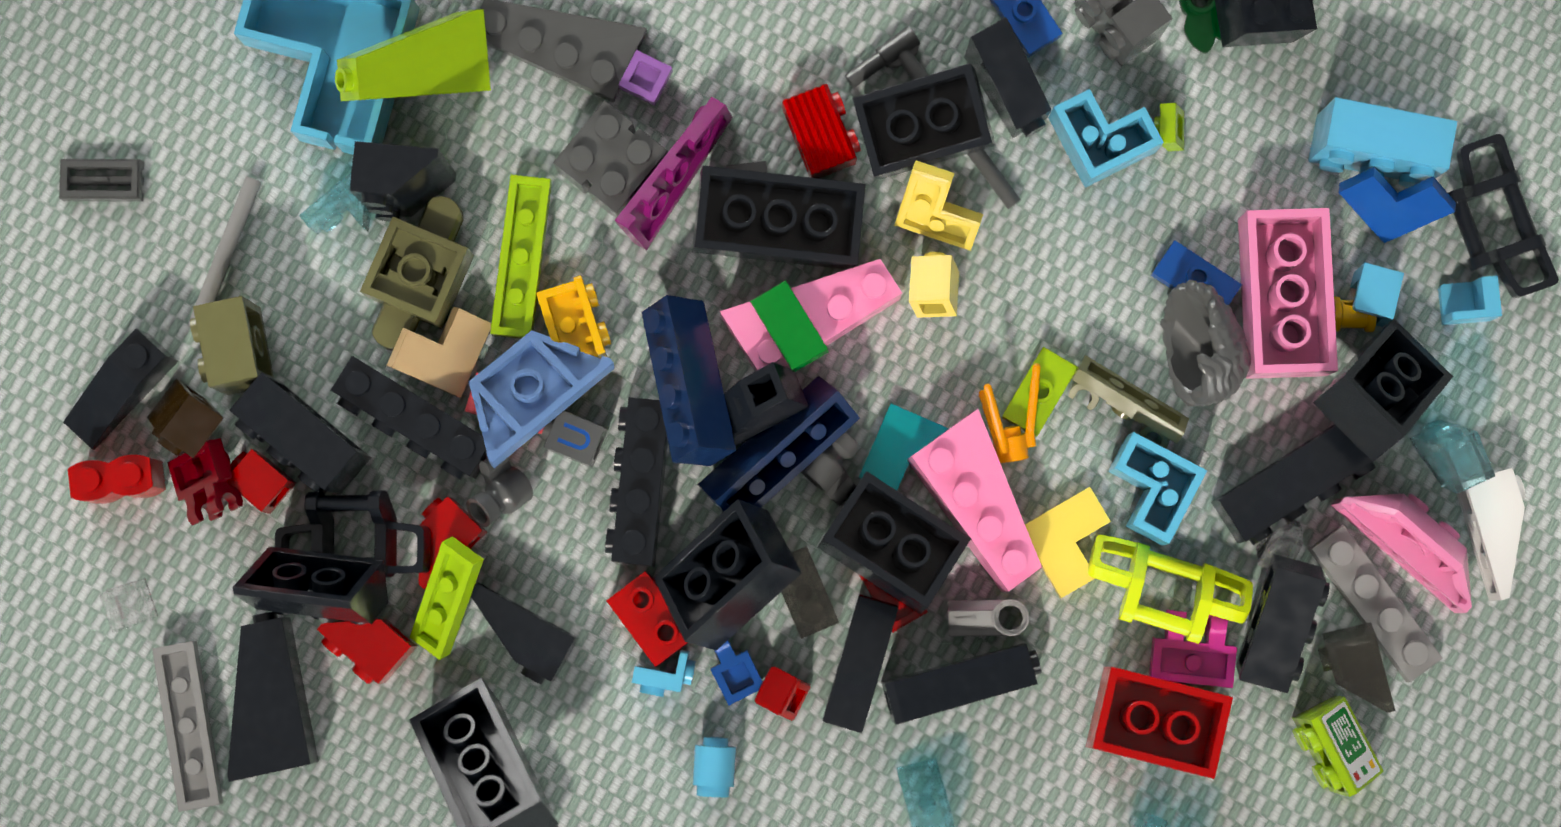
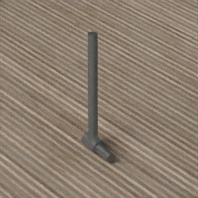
M906 27L875 49L876 53L848 72L845 75L846 80L852 88H855L884 66L887 68H899L902 66L912 80L928 76L927 72L915 58L920 45L918 37L910 27ZM984 150L967 154L1007 209L1012 208L1021 201Z

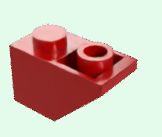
M375 619L372 624L362 625L353 624L350 621L322 623L316 629L324 636L321 643L337 657L344 654L354 662L355 665L351 668L352 671L367 684H371L373 681L377 684L386 683L417 647L414 642L388 619Z

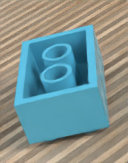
M1335 97L1316 116L1308 162L1318 163L1319 169L1334 173H1340L1344 169L1358 171L1360 174L1375 167L1383 177L1399 179V185L1411 187L1433 176L1436 179L1449 170L1458 121Z

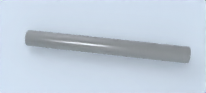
M245 177L195 306L215 301L259 190L260 181L251 177ZM194 310L191 314L190 319L195 318Z

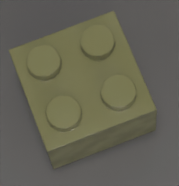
M243 296L193 306L195 318L190 319V329L196 343L200 342L203 358L198 359V370L203 383L207 382L209 388L221 393L233 395L245 392L261 372L274 378L261 307Z

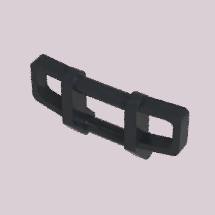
M1495 134L1460 148L1456 156L1463 187L1448 192V194L1456 202V210L1453 214L1470 256L1467 259L1470 270L1474 271L1493 265L1507 291L1513 298H1520L1557 284L1559 281L1558 275L1545 248L1546 243L1543 235H1538L1518 185L1521 182L1518 170H1515L1503 135ZM1491 146L1496 151L1503 175L1475 184L1469 154L1470 152ZM1503 190L1522 241L1486 252L1467 202ZM1533 251L1544 275V280L1524 288L1519 286L1505 260Z
M373 490L369 495H325L323 492H308L305 496L304 510L309 523L280 527L275 532V547L289 549L292 535L311 532L312 552L334 554V518L332 512L369 511L373 524H375L374 557L363 558L384 560L386 578H391L395 574L427 573L431 567V531L429 527L398 523L390 497L385 490ZM397 530L414 532L417 536V562L413 566H397Z

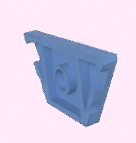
M531 330L469 381L490 465L493 468L497 467L615 369L614 362L605 356L598 358L581 352L579 347L569 343L554 342L549 336Z

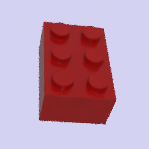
M1112 666L1104 667L1085 747L1215 779L1233 697Z

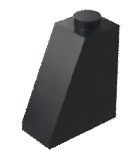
M1005 17L971 36L964 58L967 63H971L975 67L980 85L1012 138L1022 133L1027 138L1046 127L1044 120L1048 118L1051 112L1050 105L1008 19Z

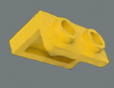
M579 275L573 277L574 281L536 292L551 340L577 346L581 352L598 358H602V356L607 357L605 346L611 345V340L605 321L596 322L592 308L600 305L593 283L585 285L582 276Z

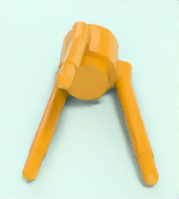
M1035 363L1032 368L1025 433H1021L1020 426L1003 427L990 384H985L984 390L979 391L982 408L992 436L993 447L1000 463L1029 458L1028 448L1036 446L1034 430L1041 366L1039 363Z

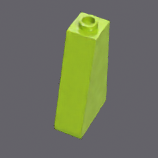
M484 9L460 11L337 59L338 69L335 73V84L340 92L341 101L491 91Z

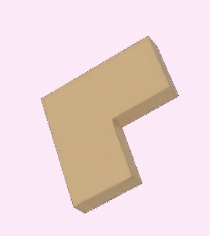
M453 307L438 343L403 328L386 366L461 398L490 332L491 323L465 310Z

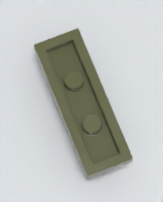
M1085 355L1072 378L1074 383L1069 391L1071 399L1076 396L1078 391L1087 390L1092 396L1087 406L1089 410L1094 409L1100 398L1106 400V403L1111 406L1114 413L1125 420L1133 419L1140 424L1143 423L1139 435L1144 438L1151 432L1159 434L1161 440L1158 445L1165 449L1168 447L1170 440L1176 444L1185 433L1189 421L1188 417Z

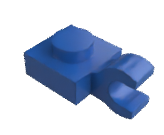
M727 640L719 649L715 650L721 663L711 667L710 670L728 706L759 691L763 681L747 649L736 655L729 640Z

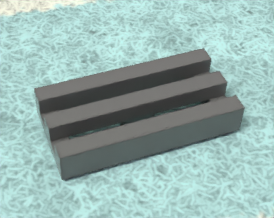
M60 159L59 199L62 201L143 202L141 186H144V178L142 177L144 161L141 159ZM70 170H132V176H70ZM69 186H131V191L69 190Z

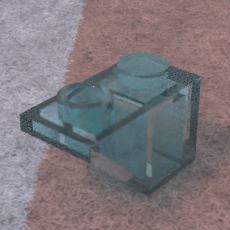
M1441 419L1425 424L1421 427L1422 433L1410 438L1413 447L1440 485L1445 489L1459 494L1495 477L1478 431Z

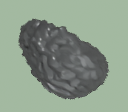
M1194 280L1178 284L1168 295L1166 307L1163 310L1165 316L1160 321V326L1163 328V342L1166 347L1169 377L1173 383L1176 395L1187 406L1197 407L1218 404L1223 400L1231 398L1247 376L1251 365L1250 353L1247 352V339L1230 305L1225 304L1224 298L1218 295L1213 286Z

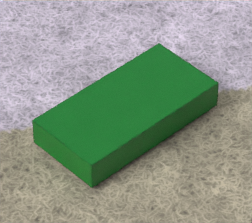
M786 280L750 301L793 373L829 352Z

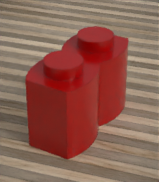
M124 455L112 460L110 463L99 460H86L68 468L70 497L79 501L106 504L117 501L124 496L149 498L166 490L163 461L143 455Z

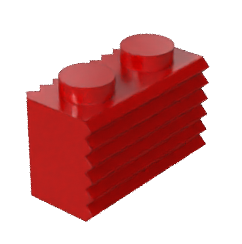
M823 84L820 87H815L812 90L782 101L783 113L809 178L819 179L856 165L857 157L855 153L860 152L861 148L854 130L846 131L840 116L845 115L846 110L838 92L831 94L828 85Z

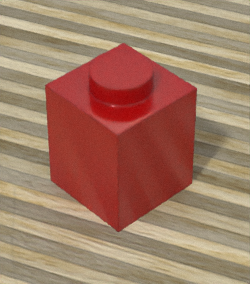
M253 449L248 453L243 451L231 462L230 470L233 477L227 480L229 485L235 487L258 510L268 514L273 512L297 484L264 454Z

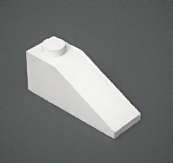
M1513 468L1454 483L1489 601L1510 598L1525 509L1522 500L1525 498L1524 484L1521 478L1514 474Z

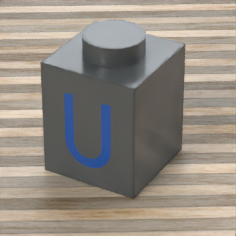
M563 411L544 427L541 438L546 440L544 448L593 468L608 430L598 424Z

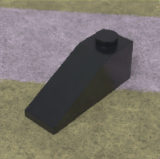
M136 328L107 358L63 423L92 450H95L176 365L178 360L150 334Z
M476 581L471 598L513 660L523 666L520 673L541 685L545 679L550 682L555 681L579 638Z

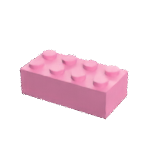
M1329 208L1247 210L1238 218L1243 332L1247 339V352L1250 353L1251 362L1246 379L1319 377L1337 372Z

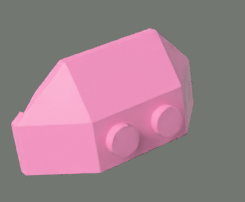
M1405 494L1343 497L1336 499L1331 504L1335 510L1454 613H1467L1470 610L1472 602L1467 548L1458 541L1460 535L1454 528L1443 521L1438 524L1427 514L1429 508L1423 501L1412 494L1408 496Z

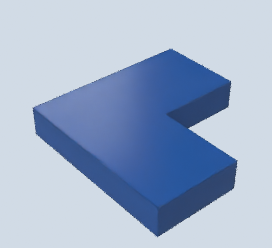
M1375 167L1339 183L1338 193L1383 243L1452 214L1456 210V202L1434 176L1398 193Z

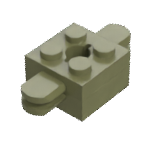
M448 197L432 198L427 203L417 226L392 216L360 289V292L367 298L383 304L372 328V334L377 343L387 350L393 351L403 328L415 332L420 320L443 329L474 258L473 253L467 247L454 242L463 223L464 215L456 202Z

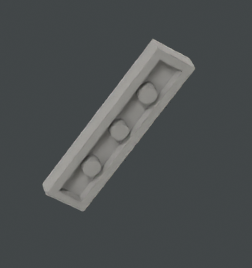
M1345 525L1339 526L1308 549L1405 682H1412L1443 659Z
M197 641L153 648L178 811L182 812L223 804Z

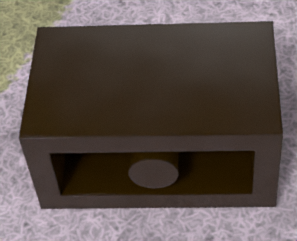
M177 378L147 416V419L154 427L151 433L159 439V444L176 456H179L184 451L192 458L195 457L224 419L209 400Z

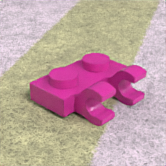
M1166 610L1167 613L1187 619V612ZM1209 615L1205 627L1206 643L1200 642L1196 644L1184 641V635L1165 630V638L1153 637L1149 676L1171 682L1233 688L1237 647L1225 645L1228 620Z

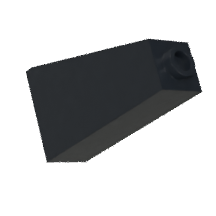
M267 612L252 616L253 624L241 626L227 771L229 782L319 762L290 617L278 618L276 613Z
M1022 643L882 681L881 684L891 721L897 725L1036 685L1038 683L1035 675L1041 674L1042 671L1035 649L1029 651L1027 644Z

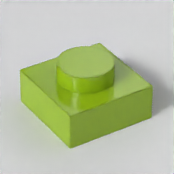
M1177 103L1160 104V116H1155L1154 125L1164 142L1162 146L1168 152L1184 151V110Z

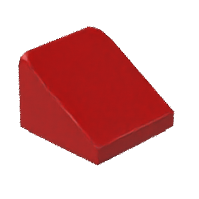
M771 667L755 697V703L781 717L793 721L811 688V684L777 667Z

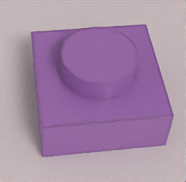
M636 50L618 85L619 89L655 106L673 72V68Z

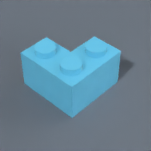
M1090 89L1054 106L1048 117L1085 188L1156 153L1164 143L1145 107L1108 124Z
M1135 432L1127 435L1108 470L1109 473L1144 491L1125 527L1161 546L1170 544L1207 470Z

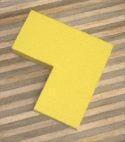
M915 160L894 226L971 251L983 214L945 201L954 177L953 172Z
M1091 487L1086 488L1025 524L1042 569L1059 598L1065 597L1095 579L1088 575L1089 564L1076 542L1111 521Z

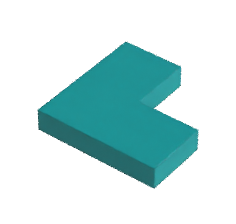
M891 403L858 479L861 480L867 471L890 487L898 490L909 465L907 459L949 428Z

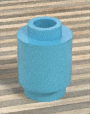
M704 737L703 745H695L693 785L697 786V796L729 797L730 787H734L736 747L728 746V738Z

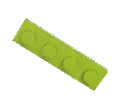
M510 174L490 330L492 336L521 339L534 329L537 306L536 292L539 290L552 187L551 179Z

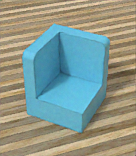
M1364 262L1353 273L1350 288L1356 289L1353 310L1377 317L1376 326H1386L1394 319L1404 273Z
M1498 276L1480 277L1472 282L1442 284L1438 287L1442 325L1488 322L1502 316Z

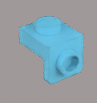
M680 650L676 673L635 666L632 683L641 684L639 692L664 697L665 689L682 692L684 684H692L696 661L689 660L690 651Z

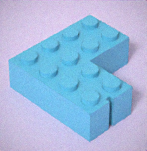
M243 0L234 34L245 46L310 62L290 131L301 142L335 150L337 145L342 152L353 155L355 141L383 143L395 98L341 101L340 92L335 84V73L338 69L337 59L413 30L420 9L415 0Z

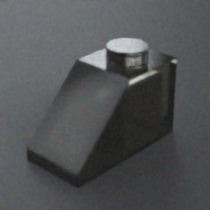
M1369 622L1322 633L1325 646L1318 648L1323 671H1332L1336 684L1387 713L1396 711L1372 623Z

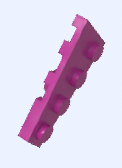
M711 97L705 106H701L696 111L688 128L614 220L633 243L646 251L733 118L724 103Z

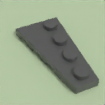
M484 0L480 9H484L487 46L613 103L620 91L618 85L635 51H639L647 34V28L498 0Z

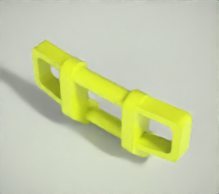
M1102 534L1096 537L1091 550L1088 575L1092 578L1126 588L1118 619L1129 623L1132 620H1137L1185 635L1187 641L1199 644L1203 637L1209 615L1240 624L1246 621L1251 611L1253 583L1250 580L1207 563H1203L1200 566L1151 551L1149 545ZM1101 552L1131 558L1129 572L1104 564L1100 560ZM1147 566L1197 582L1194 608L1190 620L1138 604L1145 582ZM1215 585L1237 593L1241 598L1240 606L1213 598Z

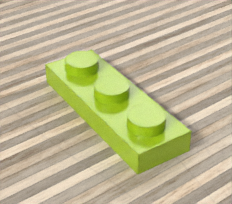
M453 536L441 543L409 637L439 660L451 653L484 560Z

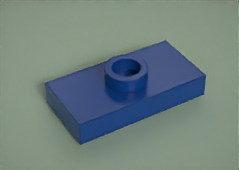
M990 0L1000 17L1008 19L1028 58L1059 39L1063 34L1041 0Z
M1176 240L1171 243L1151 274L1152 277L1171 289L1175 288L1178 284L1186 283L1188 280L1211 285L1216 289L1218 295L1224 298L1226 305L1231 303L1242 286L1241 283Z

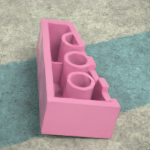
M881 259L791 288L826 346L899 301L902 295L900 288ZM751 302L720 311L723 322L755 372L772 362L790 368L751 305Z
M979 409L967 415L907 459L909 465L955 529L971 539L968 547L1001 592H1009L1042 568Z

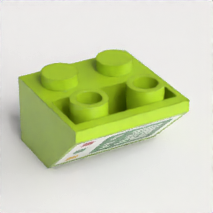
M1335 695L1292 717L1297 726L1292 730L1293 735L1300 748L1304 752L1309 750L1316 763V765L1312 766V771L1323 789L1328 787L1331 792L1351 797L1384 772L1345 696Z

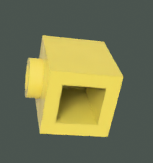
M929 252L924 256H912L909 303L917 318L957 316L959 270L952 255H946L941 252Z

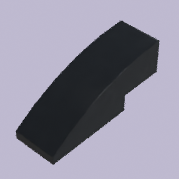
M859 594L822 722L859 733L863 732L892 633L898 605Z

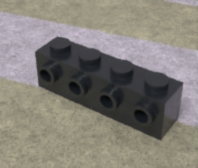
M354 356L350 358L330 390L340 396L336 404L356 416L359 415L361 410L373 416L375 419L371 425L391 438L396 431L407 437L409 441L406 447L427 459L430 452L444 460L440 468L459 480L465 474L474 479L480 474L479 463L488 457L481 434Z
M629 397L628 407L621 406L619 412L618 431H625L623 448L616 447L614 471L621 473L619 488L611 489L609 512H615L616 519L615 529H607L605 553H612L611 561L614 563L655 567L668 440L659 400Z

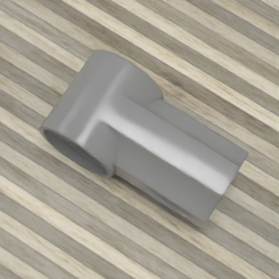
M948 600L949 636H1015L1022 633L1029 623L1028 610L1018 600ZM1005 606H1014L1021 612L1022 621L1016 629H1005L999 623V612Z

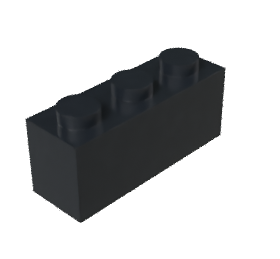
M1276 554L1272 555L1236 663L1240 681L1288 693L1292 680H1299L1304 665V658L1301 657L1305 643H1312L1316 632L1317 621L1313 619L1317 607L1325 605L1329 594L1330 584L1326 582L1322 567Z

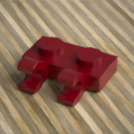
M221 438L207 440L194 458L183 453L167 462L178 501L185 500L187 518L191 525L204 521L202 508L207 511L210 521H215L222 517L224 511L222 498L228 502L230 511L243 506V498L240 492L227 482L233 476L230 470V458L224 450Z

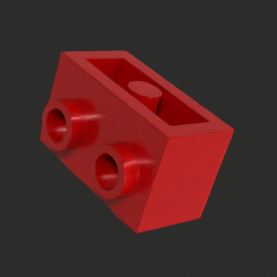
M643 572L606 600L655 667H658L688 644V642L684 641L654 578L649 572Z

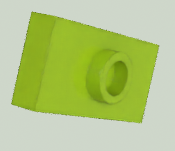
M1042 347L1001 416L1013 425L1020 426V429L1025 431L1032 368L1035 363H1039L1041 370L1034 430L1035 438L1039 435L1078 368L1045 347Z

